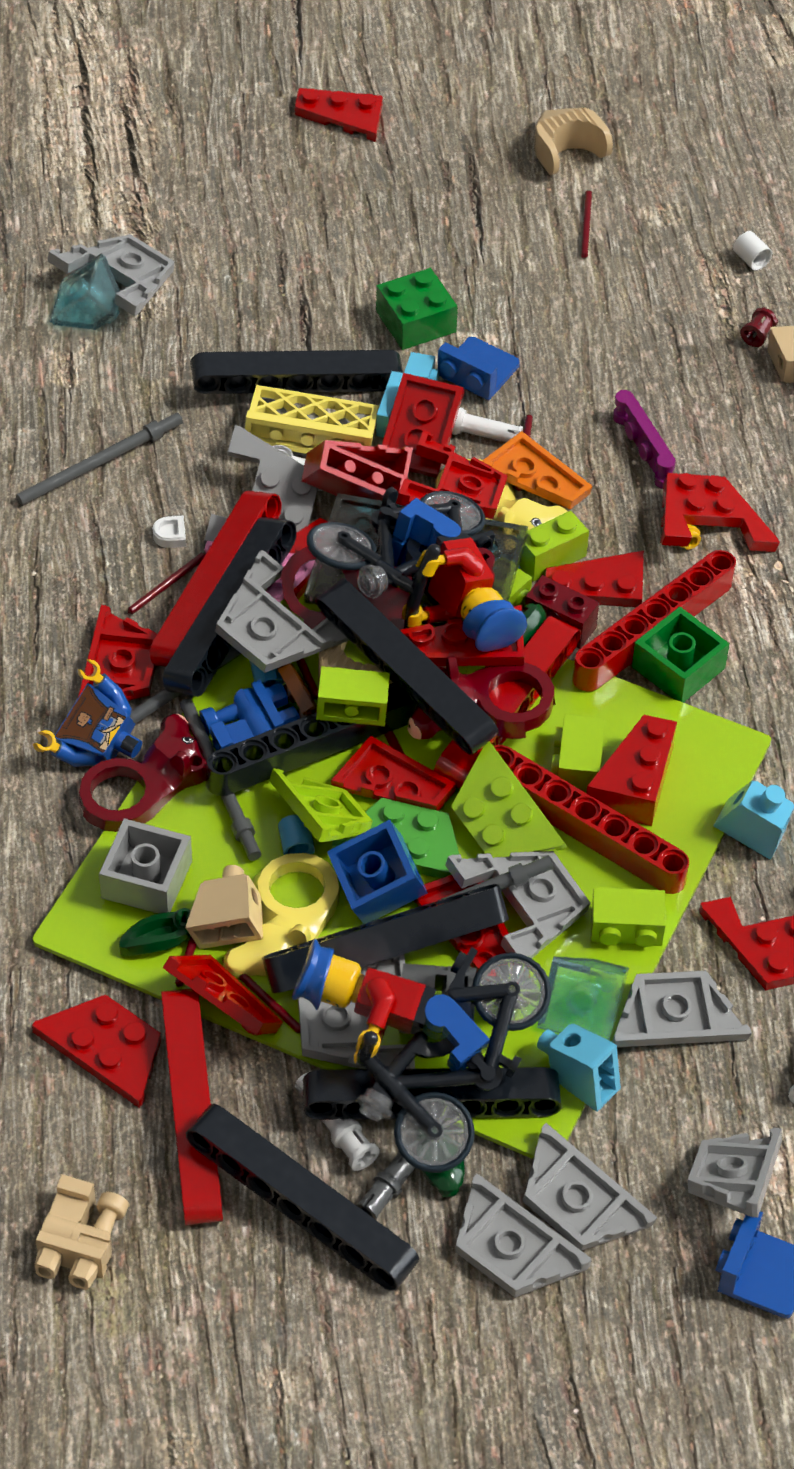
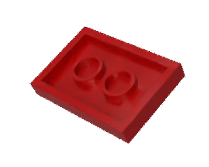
M403 373L382 445H387V448L400 449L403 447H413L409 467L410 472L434 478L438 477L443 464L415 455V451L423 430L434 434L433 441L442 446L445 444L449 445L463 398L464 387Z

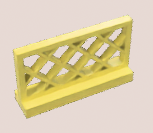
M256 385L250 410L247 411L245 430L271 446L284 445L292 452L307 454V452L325 440L361 443L363 446H371L379 405ZM261 397L274 399L275 401L267 403ZM300 403L306 406L297 408L294 404ZM285 408L288 412L279 414L276 410ZM330 408L335 409L336 411L329 414L324 409ZM315 413L319 417L311 420L307 415ZM358 413H359V414H365V415H370V416H367V417H364V418H361V419H360V418H359L358 416H356L355 414H358ZM346 418L350 423L342 425L338 420Z

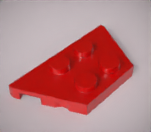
M106 605L100 606L88 659L94 660L100 665V674H106L123 690L128 701L150 695L156 665L150 659V648L157 633L148 628L140 627L137 622L128 617L123 620L113 615L111 608ZM87 661L84 673L86 676H90L94 668ZM82 680L79 696L87 683L93 685V680Z
M106 994L37 1020L32 1024V1031L35 1035L138 1108L143 1105L147 1082L151 1078L154 1068L153 1061L158 1054L161 1043V1033Z

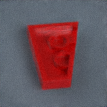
M644 550L546 568L545 577L599 602V605L638 607L642 604Z

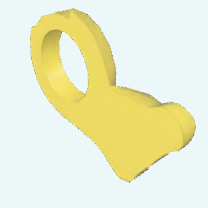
M285 854L271 860L254 877L253 883L261 896L263 939L244 942L226 952L223 967L236 979H239L238 977L242 974H247L248 976H267L262 961L263 956L319 937L335 914L340 896L337 874L329 862L314 854ZM303 872L319 879L324 887V892L316 903L307 907L292 908L284 906L274 899L270 893L271 886L279 877L287 873Z

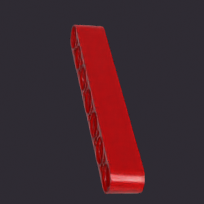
M245 491L241 495L153 640L150 648V659L154 665L162 667L168 665L255 522L260 517L279 519L282 502L277 494Z
M724 550L711 552L579 649L575 656L572 677L576 688L587 692L594 691L632 664L635 642L678 607H682L692 616H696L728 592L732 586L736 566L735 557Z
M549 616L524 647V662L537 666L548 674L550 680H552L575 650L580 640L581 630L553 616ZM522 682L499 684L489 695L495 706L510 713L528 711L540 696L537 690ZM496 735L490 742L493 746L502 745L507 738ZM452 740L438 758L433 771L455 782L456 788L461 789L482 748L475 754L469 755Z
M505 745L494 746L552 826L658 890H665L667 894H675L684 889L689 868V858L685 852Z
M191 988L161 991L185 1226L223 1222L218 1165L197 1151L186 1138V1131L211 1104L199 994Z

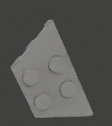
M707 971L636 974L612 1042L617 1047L741 1041L749 1040L752 1033L747 1023L742 1025L732 1012L733 1005L724 994L718 991L715 981Z
M547 1123L543 1125L523 1197V1202L581 1251L650 1228L655 1223L657 1217L550 1125Z
M782 1128L769 1129L770 1137L750 1140L748 1133L736 1134L728 1138L702 1140L688 1177V1193L745 1215L758 1218L782 1143Z
M478 1173L473 1177L455 1252L512 1296L518 1297L583 1272L591 1266L592 1258Z

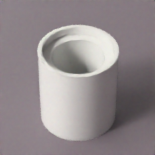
M752 231L741 234L733 245V251L753 270L762 269L771 260L772 250Z

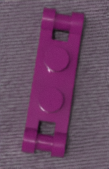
M620 390L615 395L616 407L613 413V420L617 424L624 425L626 435L635 442L641 459L647 461L655 473V485L663 489V482L667 473H673L675 469V457L633 393L628 390Z

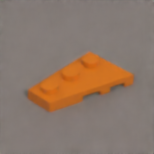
M522 431L482 460V462L507 475V483L569 510L590 495L593 487Z

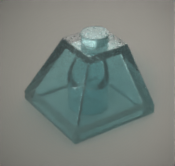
M102 253L62 279L49 321L53 325L97 330L106 323H112L118 317L120 310L118 309L119 306L114 304L115 294L120 290L109 263Z
M554 956L548 977L551 987L550 1003L547 1011L538 1021L537 1028L561 1033L569 1024H576L610 1041L629 968L596 959Z

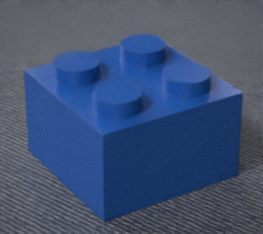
M390 819L327 851L351 909L363 924L374 921L428 893L403 836Z

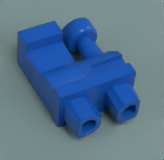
M261 680L252 682V688H241L237 691L233 704L216 712L212 707L199 711L208 736L212 737L215 751L300 719L297 710L293 706L279 712L276 708L289 704L288 696L282 683L265 688ZM238 720V721L233 722V723H230V724H228V725H224L225 723Z

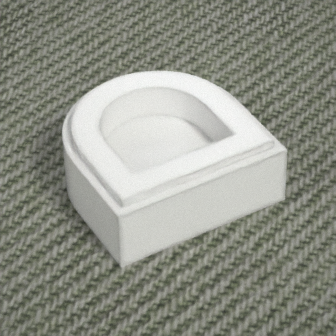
M184 515L163 517L154 523L153 539L157 545L164 548L186 547Z

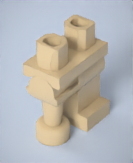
M62 1174L50 1212L46 1216L42 1229L36 1238V1274L52 1279L56 1277L59 1267L63 1266L71 1269L68 1276L70 1284L74 1287L88 1290L96 1277L103 1278L105 1275L107 1263L112 1255L110 1235L115 1220H121L125 1217L129 1202L117 1193L103 1192L96 1207L100 1216L94 1227L89 1226L87 1222L96 1204L94 1184Z

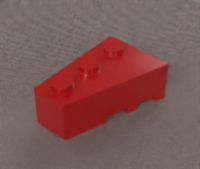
M325 440L307 452L301 481L364 508L379 507L380 510L385 491L390 487H394L399 493L404 478L407 479L413 447H403L401 449L387 448V445L380 444L377 446H363L361 443Z
M644 714L589 783L587 794L635 823L652 826L674 747L677 722Z

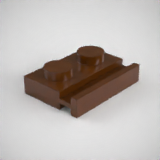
M289 663L277 668L286 683L283 687L291 703L296 701L299 707L297 712L300 719L316 713L317 704L292 664Z

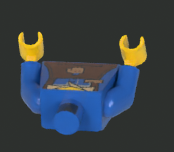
M86 659L93 665V673L90 676H86L81 669H78V674L83 679L93 680V685L87 683L55 735L48 730L38 732V734L47 738V746L43 747L41 744L33 743V747L38 752L50 750L52 751V756L73 767L94 766L101 761L114 759L119 752L133 759L139 753L143 742L130 734L135 726L130 717L132 708L123 690L106 674H100V665L94 660Z

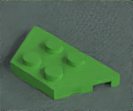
M381 798L366 811V814L373 821L370 829L389 819L403 836L420 874L437 878L452 875L445 866L447 858L451 855L460 854L449 813L386 798ZM356 836L333 840L332 849Z

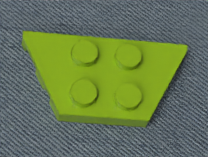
M489 741L483 746L451 805L452 809L484 853H490L493 858L509 857L510 853L539 852L551 849L559 851L567 847L565 842Z
M273 768L269 781L318 842L358 836L370 830L373 822L372 819L346 789L323 784L304 777L302 784L289 781L283 774V770Z

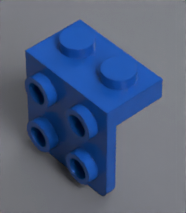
M476 337L467 338L459 348L445 342L438 349L437 370H439V377L464 387V389L487 400H490L520 365L519 358Z
M761 1211L758 1218L745 1215L744 1220L737 1218L729 1236V1240L734 1241L730 1251L723 1249L715 1271L721 1273L717 1292L779 1317L790 1318L794 1313V1245L759 1231L763 1212Z

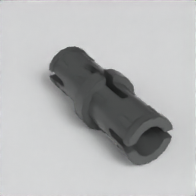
M398 1151L388 1167L383 1172H378L373 1178L374 1184L356 1206L367 1214L371 1213L370 1216L376 1220L392 1198L398 1197L402 1192L401 1186L415 1167L409 1164Z

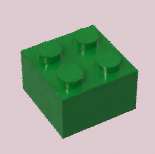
M431 267L376 285V312L402 350L457 332L458 306Z
M678 607L635 642L632 668L670 697L684 703L726 668L730 643L682 607Z

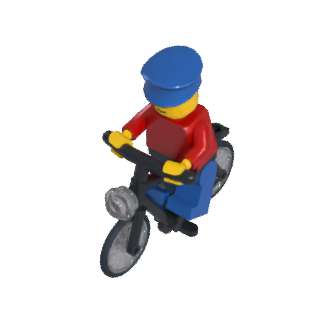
M394 487L388 488L384 493L380 510L374 511L370 519L371 525L375 528V533L378 534L380 554L376 553V546L369 535L359 528L346 523H321L309 531L307 546L312 555L320 562L336 569H358V587L368 598L374 599L381 596L382 592L387 590L388 585L400 588L409 594L402 612V618L405 620L404 629L420 626L422 621L425 624L461 618L464 620L463 632L468 638L475 640L477 650L482 652L507 647L519 640L526 631L527 620L523 612L515 609L510 601L504 600L498 591L492 588L494 575L478 549L485 548L490 550L494 544L496 534L492 530L477 534L485 525V515L476 502L462 494L450 491H435L426 494L420 500L415 498L406 507L398 508L396 501L399 493ZM416 572L414 580L407 577ZM425 587L440 605L424 608L420 606Z
M314 938L292 993V999L305 998L312 1003L316 1010H319L321 1001L339 1008H346L350 1002L355 1003L354 1012L368 1018L366 1022L368 1025L367 1029L361 1032L358 1037L353 1059L355 1064L358 1062L360 1065L365 1066L374 1076L373 1079L376 1082L371 1089L367 1088L364 1095L360 1094L358 1096L357 1102L362 1105L359 1111L379 1122L381 1117L387 1119L391 1117L392 1111L390 1109L394 1104L393 1101H395L401 1110L395 1121L394 1137L396 1146L403 1158L413 1167L425 1172H444L456 1167L464 1161L474 1143L475 1130L469 1111L460 1101L447 1094L430 1092L414 1097L408 1090L475 1084L477 1088L483 1091H491L497 1088L502 1080V1071L499 1065L507 1069L505 1075L512 1079L522 1059L515 1055L513 1060L502 1055L508 1031L523 1030L533 1026L547 1011L551 998V987L545 971L530 957L518 953H504L496 955L483 963L476 972L472 986L465 987V974L478 950L471 947L468 954L460 951L450 971L455 973L456 976L446 994L435 995L437 990L435 988L374 968H368L366 974L363 975L358 963L334 955V949L321 947L318 940ZM471 1004H474L481 1017L493 1026L490 1039L472 1020ZM387 1026L414 1035L389 1066L385 1067L377 1058L376 1054ZM428 1037L434 1040L440 1039V1041L428 1042ZM450 1053L446 1065L451 1071L400 1076L416 1056L429 1059L444 1057Z

